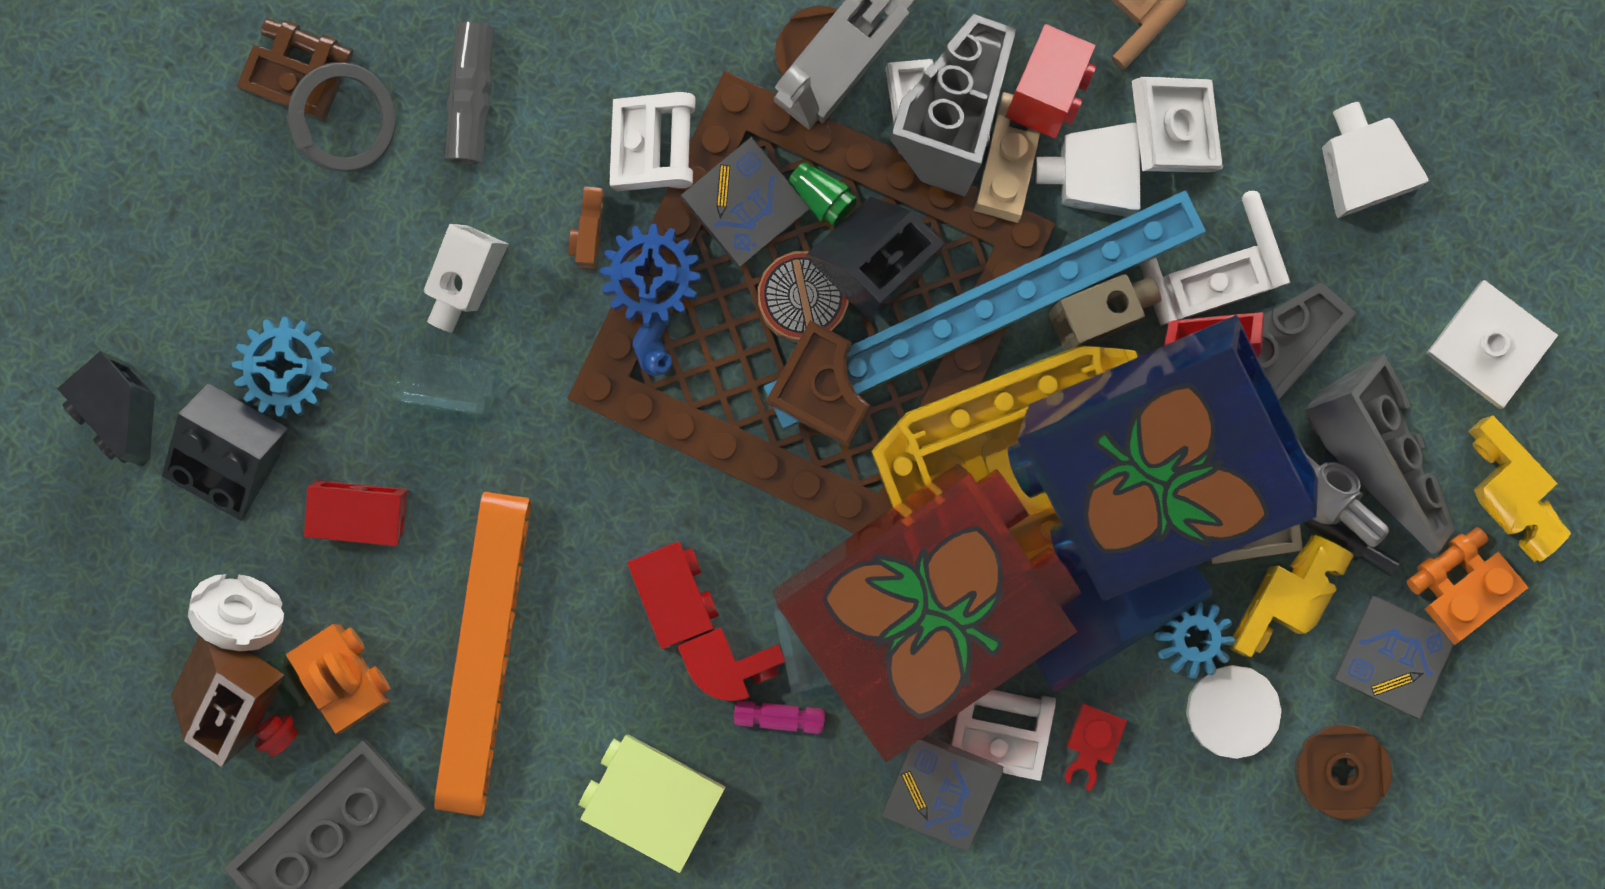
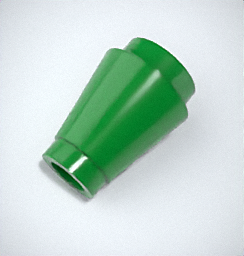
M806 161L794 170L788 180L789 184L794 187V190L821 223L828 222L833 227L838 226L850 214L857 203V198L851 194V187L809 165Z

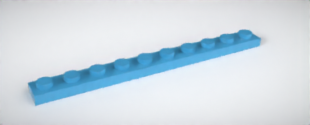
M1186 190L853 344L846 361L848 379L856 394L861 395L1055 305L1066 297L1089 289L1203 236L1206 230ZM776 381L764 386L768 396ZM774 408L784 430L801 423Z

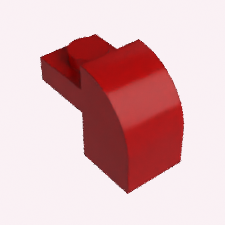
M722 628L678 645L683 661L694 683L708 695L726 701L749 698L750 694L744 682L745 678L752 676L754 683L758 684L781 674L778 665L786 662L779 644L736 662Z

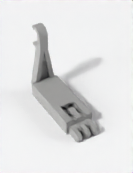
M845 0L778 81L775 88L779 92L774 96V102L809 130L817 120L823 124L909 20V10L917 0ZM882 11L884 14L887 15V17L880 24L882 18H880L878 15Z

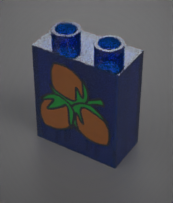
M1237 315L1029 404L1017 437L1018 442L1008 447L1010 466L1022 491L1029 498L1046 493L1061 521L1051 526L1050 533L1054 550L1062 567L1072 578L1088 572L1103 601L1317 517L1319 479Z

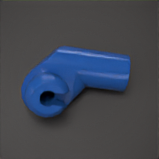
M654 316L651 327H646L643 321L632 342L640 367L651 376L664 375L670 370L672 365V359L667 354L661 341V336L667 325L664 324L660 316Z

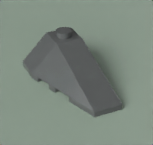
M973 14L949 42L943 54L934 64L927 68L921 80L902 98L890 140L921 182L964 197L966 196L983 159L1016 28Z
M1383 353L1322 389L1305 411L1312 430L1320 436L1326 449L1341 464L1350 468L1358 476L1360 483L1433 554L1442 549L1455 528L1437 478L1431 473L1424 474L1421 449L1426 447L1420 433L1413 436L1409 433L1401 410L1411 406L1404 388Z

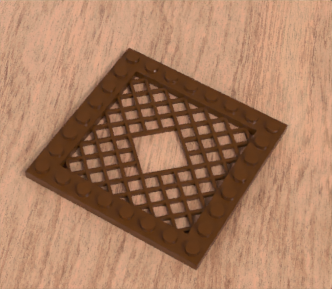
M725 70L689 143V168L693 170V185L739 148L747 133L760 139V141L756 142L760 148H766L769 159L781 174L795 170L801 163L806 161L811 166L814 164L842 177L843 179L838 181L851 187V194L857 198L856 208L850 214L862 205L855 184L885 197L879 200L894 205L898 203L926 216L920 220L925 224L930 223L933 232L943 242L944 240L937 222L967 235L944 244L940 251L949 277L926 285L921 275L916 279L919 285L918 288L900 294L889 304L892 305L898 323L905 321L898 302L922 294L927 310L934 306L928 291L952 283L956 295L959 296L963 294L959 280L982 272L976 284V287L1040 258L1056 224L1023 209L1018 223L975 212L974 207L979 190L978 187L971 185L964 197L921 182L904 157L898 153V150L829 118L823 124L817 120L809 130L774 102L776 94ZM772 145L802 160L780 167ZM668 187L651 224L657 225L659 235L663 237L670 228L674 229L676 232V244L687 239L690 242L691 248L685 256L689 255L695 240H697L704 262L692 268L691 271L697 273L707 269L715 290L714 293L697 298L696 301L684 299L685 303H683L685 311L688 310L696 332L695 334L671 342L667 328L662 334L665 342L664 348L672 359L676 375L654 383L651 382L650 376L640 367L632 345L633 339L643 322L642 315L638 314L637 318L631 323L625 318L627 307L617 312L611 307L567 399L901 556L906 546V541L884 483L879 493L864 487L865 485L882 480L880 473L859 480L851 456L875 448L884 438L879 439L871 414L895 407L900 420L905 415L901 406L902 403L924 396L919 406L920 408L981 384L1007 327L943 356L930 385L927 383L922 366L915 369L922 387L920 390L898 397L893 381L887 382L886 385L892 400L870 407L864 418L872 441L849 450L846 446L839 443L842 450L841 453L818 461L810 436L820 432L814 429L807 430L805 424L799 423L798 427L801 433L776 441L768 417L776 415L774 408L765 411L757 389L759 386L776 381L784 369L771 330L765 325L758 308V294L755 286L760 283L762 276L752 279L745 262L740 266L745 282L721 290L713 267L731 261L727 254L710 259L703 240V236L710 233L705 228L701 229L703 226L679 197L690 187ZM798 218L793 222L795 230L776 236L762 249L768 247L774 262L778 258L774 247L775 244L798 237L803 251H810L804 234L826 226L829 227L831 232L836 227H833L828 222L821 223L820 221L801 227ZM978 241L993 247L987 263ZM971 242L980 266L956 274L948 250ZM642 248L638 250L635 258L642 253ZM662 248L665 262L681 267L678 259L671 252ZM653 258L652 267H649L648 274L640 275L643 276L649 292L654 277H662L656 269ZM622 284L625 294L635 302L640 303L639 291L635 287ZM748 288L756 312L732 320L724 297ZM672 289L660 297L659 303L668 299ZM718 299L726 323L702 331L694 307ZM675 310L669 312L670 316L677 314ZM860 312L868 336L875 335L871 322ZM759 318L768 342L743 350L735 327ZM729 329L737 353L713 361L705 337ZM699 340L707 364L682 372L674 349ZM770 349L778 372L754 380L746 357ZM740 359L748 383L723 391L716 368ZM637 362L645 384L630 377ZM709 370L718 394L693 402L685 379ZM679 381L686 403L656 389ZM751 390L759 413L735 422L726 398ZM863 394L859 395L863 400H865ZM721 401L728 423L698 408ZM762 420L769 442L740 429V427ZM803 439L811 462L780 447ZM845 459L853 481L822 466Z

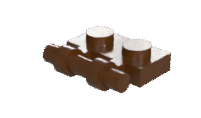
M267 18L262 26L261 34L275 40L271 51L253 45L237 87L241 91L288 108L295 87L306 74L317 67L330 64L331 62L350 63L353 50L338 45L337 39L327 35H322L319 38L300 30V25L285 20L283 23H279ZM295 47L313 54L309 65L289 58L290 51ZM333 77L319 83L307 98L304 115L325 122L342 80L339 77Z

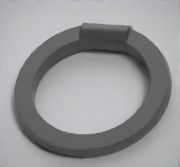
M342 62L325 64L306 74L295 87L290 98L288 115L285 116L296 149H300L316 165L337 172L360 170L377 161L390 145L396 123L393 101L384 84L367 69L355 64ZM345 77L356 80L368 88L378 103L381 115L378 135L367 150L354 157L345 158L330 155L313 142L304 115V108L311 91L326 79Z

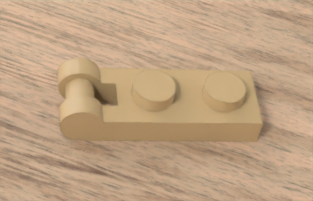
M1003 92L994 121L974 211L1018 223L1023 212L1040 132L1026 127L1025 131L1009 127L1010 119L1005 118V115L1014 95Z

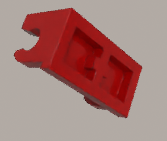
M317 480L307 488L304 537L397 546L400 536L404 534L408 489Z

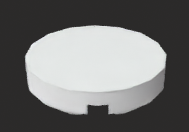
M226 574L214 575L201 581L192 592L188 610L190 623L193 629L205 641L220 648L235 651L257 650L272 643L280 633L284 619L281 599L267 584L255 578L238 575L237 579H225Z
M1229 665L1217 668L1215 674H1205L1197 681L1189 694L1186 714L1191 731L1201 746L1215 755L1238 759L1255 755L1270 744L1279 729L1281 706L1276 690L1266 677L1252 668Z

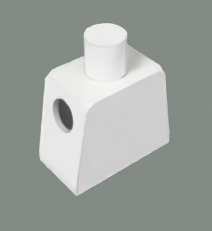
M1359 102L1348 104L1333 112L1342 135L1330 139L1322 147L1337 218L1415 191L1429 181L1426 173L1391 118L1368 125Z
M1137 123L1065 135L1061 142V157H1036L1035 183L1061 184L1062 206L1129 217L1139 212L1140 146Z
M449 224L424 288L425 294L436 298L427 322L439 329L453 333L462 311H477L509 244L468 225ZM457 275L461 277L463 282L460 292L454 284Z

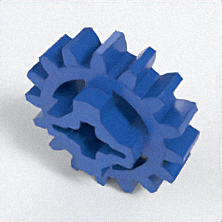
M651 224L647 235H642L638 227L634 226L632 227L633 239L627 241L624 237L618 235L616 237L620 247L618 252L606 250L604 253L612 265L611 267L600 268L601 276L611 280V282L601 287L605 296L617 295L610 305L615 312L627 307L625 318L628 322L632 323L639 314L642 315L646 327H651L654 316H660L665 325L670 324L669 312L675 310L684 316L686 311L682 304L683 300L696 301L698 298L696 292L690 288L691 284L702 283L701 274L691 271L692 268L700 264L698 256H685L691 248L690 242L685 239L676 244V232L672 228L663 237L659 235L656 224ZM642 248V253L632 262H625L631 254ZM662 248L671 252L678 259L681 267L667 264L663 259ZM653 258L656 269L662 277H654L649 292L643 276L640 275L648 274L649 267H652ZM621 284L635 287L639 291L640 303L629 298L623 291ZM677 289L669 299L659 303L660 297L668 290Z

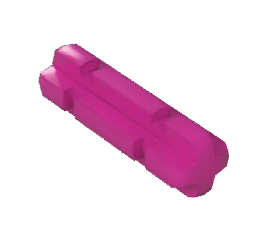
M743 700L737 701L735 704L734 723L738 726L753 727V724H760V728L795 732L799 728L804 729V733L820 734L824 730L825 712L819 708L806 707L805 711L799 710V706L762 703V706L755 705V702Z

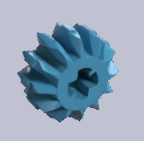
M1200 602L1190 608V614L1188 610L1184 611L1177 617L1179 620L1173 619L1166 623L1165 626L1171 628L1169 633L1156 632L1154 634L1155 640L1169 641L1170 645L1157 653L1160 659L1176 655L1170 665V671L1178 673L1187 662L1186 672L1188 678H1197L1200 664L1207 675L1216 673L1212 657L1219 662L1228 663L1230 657L1227 653L1220 650V646L1233 645L1235 638L1221 636V631L1229 628L1232 622L1228 618L1219 620L1216 623L1214 622L1219 614V606L1211 605L1203 614V604ZM1190 627L1194 631L1204 632L1205 640L1199 641V643L1203 644L1200 650L1197 647H1187L1184 638L1190 637V634L1186 633Z

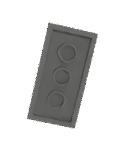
M365 739L223 869L241 889H341L428 807Z

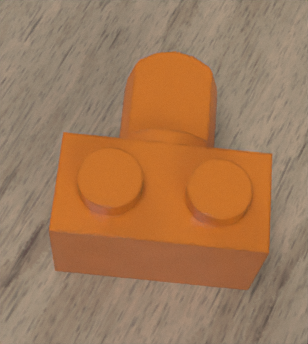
M341 624L330 625L286 654L299 675L303 686L317 708L321 710L335 734L345 732L390 703L385 692L390 690V686L384 675L376 666L369 669L360 653L366 650L363 642L352 627L345 630Z

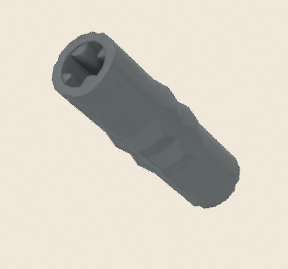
M476 22L456 23L453 64L449 77L450 94L447 100L448 123L444 158L445 161L466 165L483 164L486 122L490 110L489 93L492 87L491 62L494 27Z

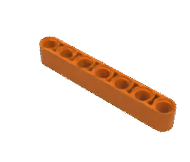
M484 492L481 498L434 806L435 810L482 817L485 810L487 796H483V793H488L494 754V750H491L490 747H495L501 708V704L497 703V701H502L508 658H505L504 655H509L515 612H511V609H516L522 566H518V563L523 564L529 521H526L525 518H530L531 498Z

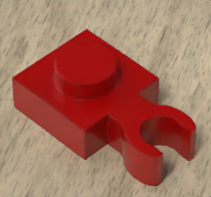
M1082 704L1066 745L1067 748L1079 753L1076 760L1070 763L1065 771V782H1071L1072 774L1075 770L1084 769L1089 776L1084 789L1090 791L1096 783L1097 773L1095 766L1098 759L1109 764L1112 763L1127 720Z

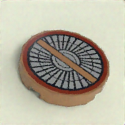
M793 251L777 258L764 271L758 286V308L765 325L778 337L793 343H798L810 320L834 332L842 324L849 305V300L806 258V254L809 251Z

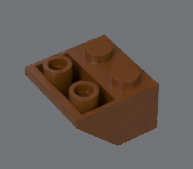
M199 635L171 694L183 740L223 767L251 743L284 674L249 650L235 651L223 649L205 641Z

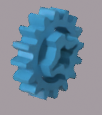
M288 317L281 318L279 328H276L270 320L266 319L263 321V333L259 334L252 329L247 331L249 338L252 340L249 346L244 344H237L236 349L244 354L243 361L232 362L233 368L243 372V376L234 381L235 386L238 388H249L250 390L243 399L249 404L261 400L258 411L266 415L269 414L274 406L276 414L280 418H287L289 408L291 407L296 414L300 416L305 415L304 403L308 401L319 406L321 401L316 395L319 389L323 391H331L332 389L324 381L325 375L336 373L335 367L325 364V359L331 357L334 352L329 347L319 348L325 337L319 331L307 336L310 325L302 320L293 329L292 321ZM296 339L307 346L313 359L302 358L297 353L298 345L296 344ZM272 342V347L263 356H259L262 349ZM285 357L287 361L301 368L287 370L284 372V376L267 367L282 365ZM256 376L265 377L270 382L272 396L268 395L260 387ZM305 379H310L307 386L295 395V388Z

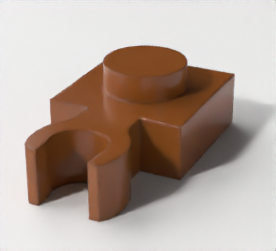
M584 186L579 229L571 228L568 252L569 256H576L575 263L579 269L597 270L602 228L601 218L604 204L603 188Z

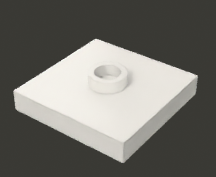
M1140 77L1132 80L1142 171L1215 172L1223 169L1212 80Z
M1483 280L1477 285L1426 354L1498 409H1502L1558 335L1487 281Z

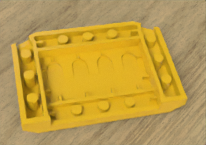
M1079 345L907 412L871 452L914 565L921 550L927 548L929 555L940 542L954 532L975 526L984 530L995 544L1000 554L1003 573L1091 539L1084 520V502L1088 493L1086 486L1103 468L1116 462L1094 446V439L1102 430H1107L1125 450L1126 432L1133 407L1137 406L1140 409L1152 397L1136 351Z

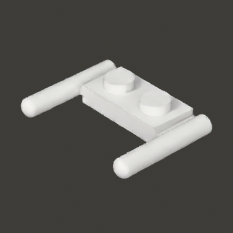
M1257 191L1246 192L1242 196V202L1258 246L1225 255L1164 277L1162 276L1157 258L1139 265L1143 278L1151 276L1160 290L1162 301L1153 305L1160 326L1169 324V321L1183 320L1291 283L1260 194Z

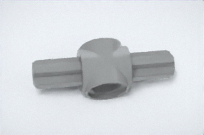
M1289 440L1277 449L1274 454L1275 459L1282 457L1293 459L1295 479L1302 485L1299 490V494L1303 496L1301 500L1302 507L1308 516L1323 524H1337L1342 521L1371 547H1375L1384 540L1389 532L1388 527L1360 502L1363 495L1359 491L1360 480L1350 468L1335 462H1326L1319 466L1294 442Z

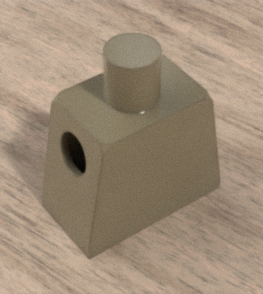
M1124 274L1060 300L1051 309L1048 316L1063 350L1066 351L1079 345L1089 346L1134 326L1145 317L1143 309L1161 302L1162 298L1160 290L1151 276L1131 284L1129 277ZM1107 302L1115 306L1117 313L1112 312L1108 308Z

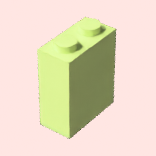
M629 734L625 735L622 742L613 739L601 761V764L608 767L599 784L591 780L578 804L585 808L580 820L680 873L726 787Z

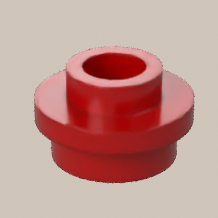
M273 714L267 718L255 732L258 740L254 747L260 753L266 751L271 757L281 753L298 735L299 730L293 725L294 719L289 714H285L280 718Z

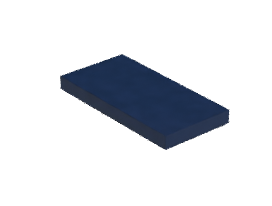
M1171 531L1162 542H1156L1157 536H1155L1149 542L1128 552L1102 554L1004 615L1006 621L1054 693L1165 625L1170 620L1178 617L1184 611L1189 610L1213 595L1212 587Z

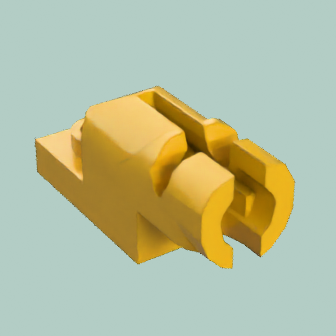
M1493 415L1483 418L1468 432L1475 438L1472 444L1478 454L1490 463L1496 461L1499 466L1474 489L1481 506L1504 529L1507 535L1518 533L1525 529L1524 537L1519 541L1518 545L1534 562L1537 560L1541 562L1554 553L1571 534L1549 501H1540L1558 483Z
M1311 535L1308 543L1302 549L1303 551L1291 563L1290 567L1294 568L1292 573L1280 566H1270L1232 636L1235 638L1234 644L1227 646V648L1244 657H1252L1255 651L1261 653L1273 632V629L1268 626L1271 620L1297 634H1306L1318 624L1333 594L1337 590L1334 584L1329 583L1325 572L1336 576L1344 575L1354 555L1325 538Z

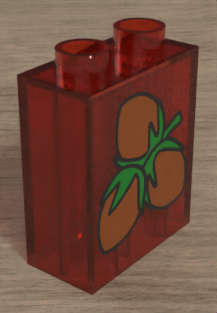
M957 463L772 590L777 607L885 763L1077 633V630L1061 607L1082 593L1050 547H1047L1029 560L1012 536L1009 529L1027 518L1029 514L998 469L993 470L976 482L971 473L961 464Z

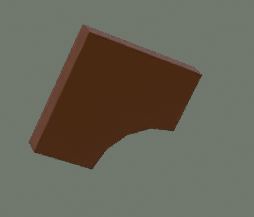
M810 320L765 401L766 404L847 448L870 409V405L856 394L848 379L846 361L852 346L851 341Z

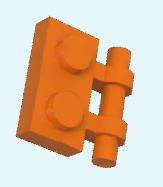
M1475 527L1466 535H1457L1449 541L1447 550L1435 559L1427 558L1418 565V572L1407 580V585L1413 593L1419 595L1429 587L1437 596V599L1428 605L1425 610L1454 645L1529 588L1499 551L1485 562L1479 556L1478 549L1488 542L1486 533L1479 527ZM1460 563L1468 575L1453 585L1447 578V573Z

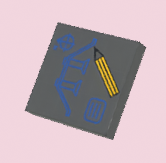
M752 137L679 196L738 268L810 209Z
M1370 595L1332 679L1415 719H1420L1454 644L1438 625L1374 595Z
M916 731L884 806L882 817L968 851L1002 776L1004 766Z

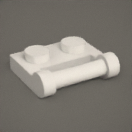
M674 92L613 99L610 186L615 191L658 187L688 188L693 185V170L689 168L690 114L695 112V96L693 94ZM672 113L670 167L660 168L662 114Z
M970 680L969 687L962 686L951 745L1004 766L1003 773L1041 781L1056 698L1041 695L1040 699L978 687L977 681ZM974 705L1036 717L1035 730L1030 731L972 719Z

